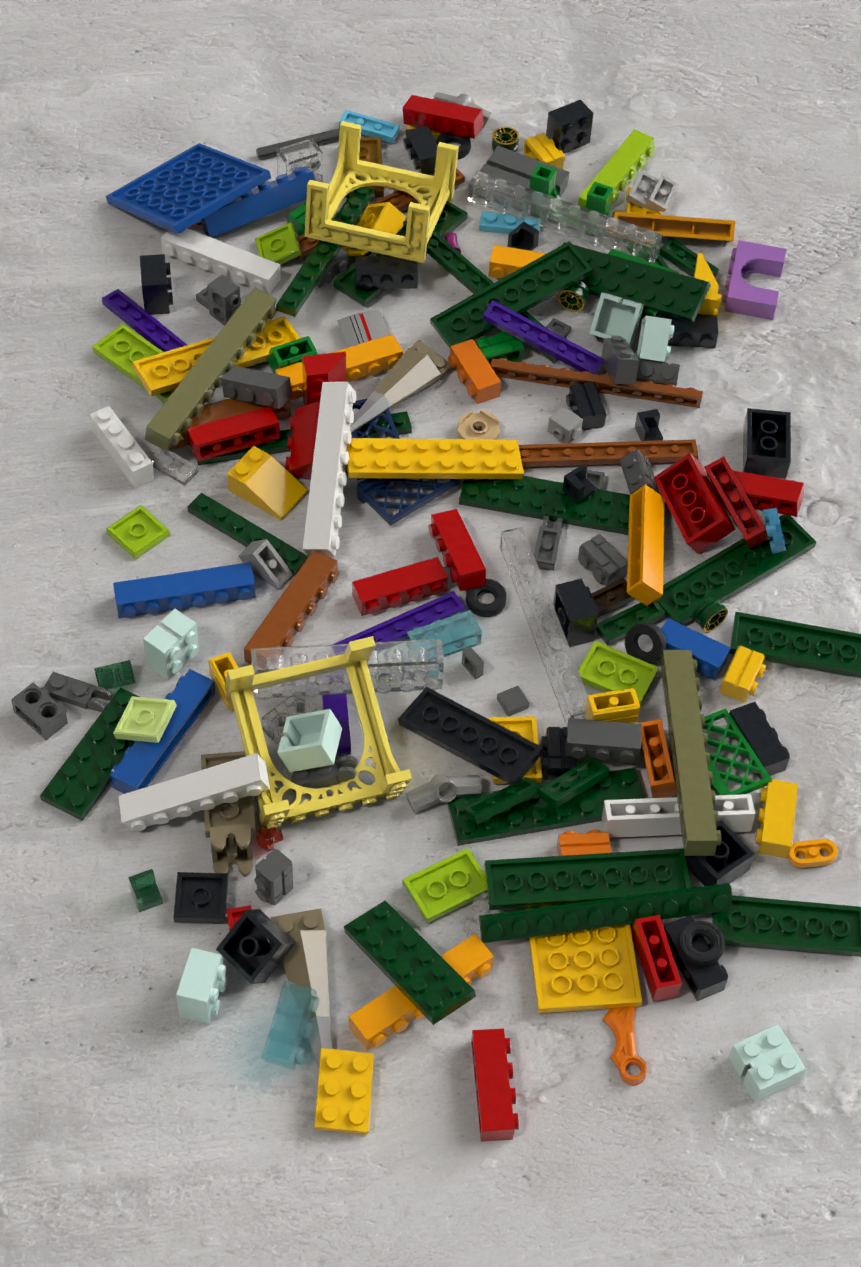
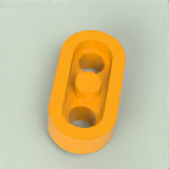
M828 839L799 841L792 844L787 858L797 868L825 866L835 861L838 848L834 842ZM800 855L803 859H799L796 856Z

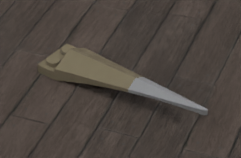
M418 340L411 348L405 351L355 414L354 421L350 425V432H354L407 397L439 381L450 370L451 364L421 340Z
M321 908L271 917V920L295 942V945L281 962L317 1067L319 1066L320 1049H332L326 930Z

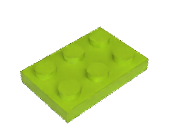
M594 641L576 673L575 680L604 693L634 688L641 706L658 674L659 667Z
M469 848L402 880L403 886L426 923H430L488 894L485 873Z

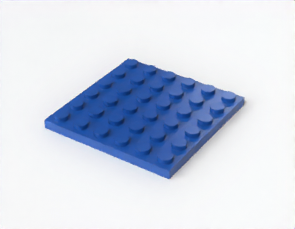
M198 143L106 196L109 204L177 234L185 231L192 224L199 223L202 218L209 214L216 213L219 208L231 204L236 198L248 194L253 188L263 185L265 181L271 178V174L267 169Z

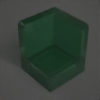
M131 660L94 668L98 686L112 689L136 683Z
M153 869L128 877L130 890L139 912L163 904Z

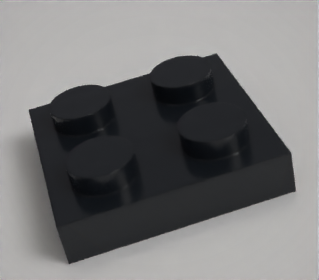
M177 872L174 922L225 923L228 873Z

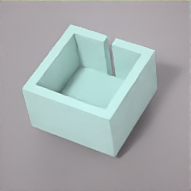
M601 293L589 334L602 338L621 336L629 346L632 345L644 304L611 294Z
M646 316L642 319L636 354L637 358L665 362L669 359L671 347L668 346V340L673 337L674 325H671V319Z
M174 609L161 621V625L174 633L175 636L157 625L143 638L147 666L167 680L174 674H178L183 665L189 659H193L199 651L196 622L177 609Z
M331 709L289 716L285 721L284 736L281 737L277 753L289 772L334 765L342 727Z
M191 948L176 994L180 1018L210 1024L212 1016H217L220 1007V1000L217 999L220 992L224 993L227 985V977H225L226 966L223 965L221 954Z
M779 1024L734 1044L728 1057L739 1077L745 1076L743 1083L755 1103L799 1083L806 1070Z

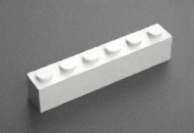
M188 228L177 234L167 230L161 237L162 253L221 276L223 274L228 279L250 288L256 287L270 294L281 280L280 264Z
M255 753L119 795L121 822L131 831H142L154 824H165L177 817H188L200 810H211L223 803H234L239 798L257 796L262 791L270 789L266 763Z
M751 794L715 796L713 809L718 811V821L722 820L733 832H751L755 817ZM677 797L604 800L602 823L604 832L609 833V838L682 835Z

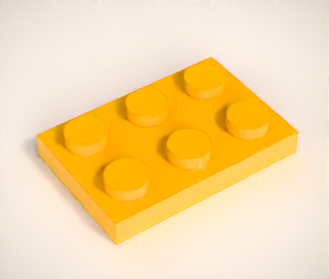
M536 716L488 717L489 720L539 745ZM540 758L523 778L527 777L535 783H541ZM492 775L493 784H508Z
M327 1048L320 1049L313 1130L361 1135L368 1134L374 1053Z

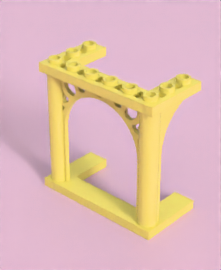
M342 121L339 131L338 162L330 184L309 180L307 184L304 237L424 263L427 243L446 202H451L453 199L459 146L439 142L434 176L359 160L361 125ZM366 186H381L404 191L412 195L419 202V204L410 202L408 206L406 237L337 222L332 219L343 198L348 193Z
M373 636L349 642L344 654L257 675L254 673L253 665L228 670L225 691L227 696H231L245 754L249 756L257 753L266 763L270 789L262 791L261 794L257 795L260 808L258 818L260 827L267 826L268 830L281 827L282 822L291 820L292 824L306 820L305 816L315 814L316 818L330 814L329 810L339 808L340 812L354 808L353 804L362 802L363 806L376 803L377 798L385 796L387 800L401 796L400 793L404 792V789L412 780L410 769L400 770L392 755L367 663L375 648ZM346 668L364 736V749L361 760L355 769L356 776L352 780L326 788L314 789L296 785L280 774L271 761L252 691ZM371 758V765L375 764L376 769L372 766L366 765L365 761ZM362 771L369 772L375 779L374 784L366 785L362 783L358 774ZM275 781H280L283 783V786L279 789L278 793L275 792V789L278 788L275 784ZM354 782L360 789L352 787L349 790L347 785ZM289 789L296 792V800L291 805H289L288 799L282 801L283 794ZM328 790H331L333 792V796H327L326 792ZM309 794L311 796L310 801L305 799L302 804H299L302 795Z

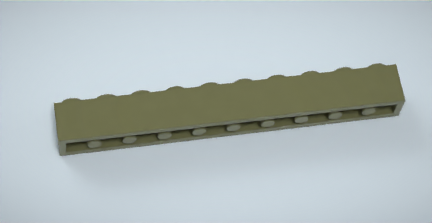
M256 287L253 288L147 425L146 441L166 452L173 445L176 446L179 443L183 431L187 432V428L191 427L192 419L201 414L205 402L209 403L214 395V390L222 386L221 378L236 365L238 359L242 360L246 353V348L254 344L258 332L262 333L268 319H273L277 312L275 308L277 298Z
M663 650L661 673L684 856H715L716 847L721 845V832L716 830L718 811L713 809V805H715V791L710 788L713 783L712 771H708L710 753L705 751V747H707V733L702 730L705 725L704 714H700L702 697L697 694L699 691V677H695L697 661L693 660L691 650Z

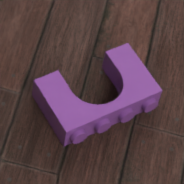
M738 240L737 248L732 249L730 259L734 260V262H730L728 274L732 275L727 276L725 288H729V290H724L722 302L726 303L724 311L773 320L779 291L752 286L743 279V276L760 273L781 277L786 255L785 248Z

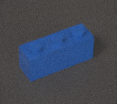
M667 618L661 628L666 638V650H691L693 660L697 661V672L704 677L716 680L728 660L731 648Z

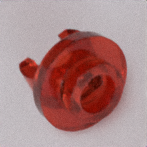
M262 827L258 829V835L256 836L259 847L268 852L274 849V843L284 840L282 831H276L275 827L268 830Z

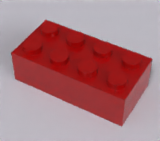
M687 454L653 477L686 544L698 554L736 530L702 464L692 454Z

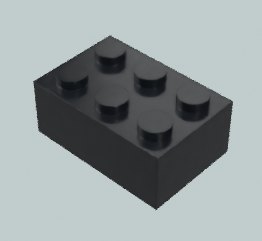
M747 408L743 425V472L786 479L791 463V412Z

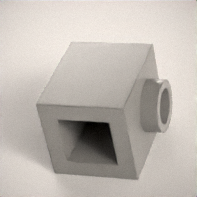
M562 406L549 417L547 432L563 443H570L581 436L583 419Z

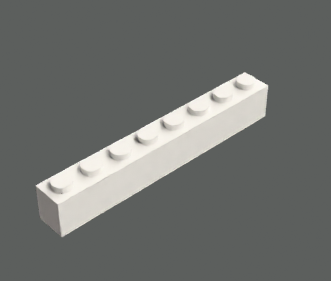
M349 382L322 383L303 550L308 556L315 550L329 557H335L336 549L340 545L338 529L342 526L340 512L341 507L344 506L343 486L347 483L345 469L349 460V453L346 449L352 440L350 425L354 421L352 408L353 403L356 402V391Z

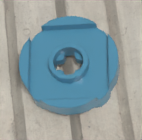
M777 508L763 510L765 522L768 523L765 524L767 535L772 540L770 541L772 554L786 551Z

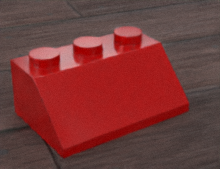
M345 351L302 356L304 406L320 402L323 382H346Z
M320 402L296 408L295 417H290V430H293V436L288 437L287 450H291V455L286 457L285 469L289 470V473L296 479L311 480Z

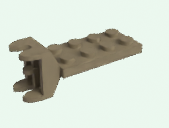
M245 751L202 754L201 768L204 770L246 757ZM253 796L239 798L234 803H223L211 810H204L206 838L211 840L213 869L215 873H228V867L231 864L238 865V870L244 877L248 876L252 871L251 834H256Z

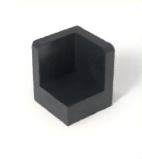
M522 222L509 233L507 247L532 251L538 246L539 230L526 222Z
M658 409L637 413L635 429L641 441L663 440L658 427L660 420Z
M585 464L564 475L562 490L576 504L596 492V487L586 478L587 466Z

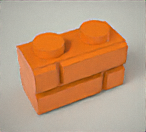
M595 829L587 833L566 831L563 834H559L557 841L558 856L611 853L609 833Z

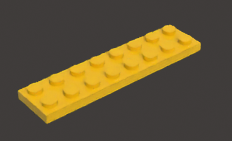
M285 316L267 321L264 331L262 333L258 332L254 344L246 348L242 360L238 359L235 366L245 368L267 361L270 348L300 339V337ZM215 337L133 361L132 368L150 396L174 390Z
M352 438L351 443L348 444L346 449L349 453L347 465L348 478L522 479L524 475L518 440Z

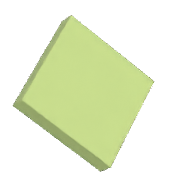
M132 696L113 734L116 739L159 743L177 705L174 700Z

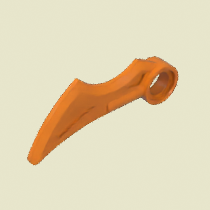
M636 1007L611 1008L602 1019L611 1028L616 1040L615 1049L610 1058L620 1071L619 1074L623 1082L632 1086L639 1085L645 1079L647 1066L644 1060L638 1057L636 1053L634 1033ZM630 1065H635L640 1069V1074L631 1076L626 1072V1068Z

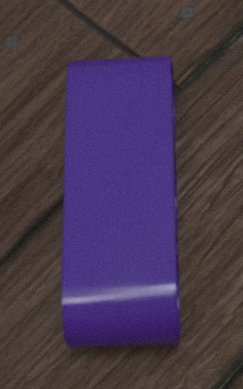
M346 693L323 694V710L331 709L342 727L336 756L351 755Z

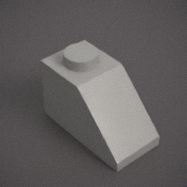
M267 539L252 541L239 555L243 563L251 562L253 575L276 589H279L293 575Z

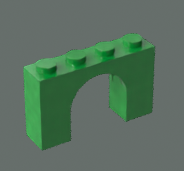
M538 163L530 178L527 212L601 236L609 221L613 187L594 182L587 194L586 205L580 207L572 206L564 202L556 192L557 169Z

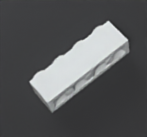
M110 406L90 414L92 432L133 487L136 489L153 481V463Z

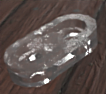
M482 892L480 896H475L472 910H474L472 918L468 917L464 925V932H467V938L473 934L480 937L479 915H487L489 913V897L487 893Z

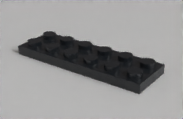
M425 687L398 718L400 726L514 787L517 786L543 754V747L428 687Z

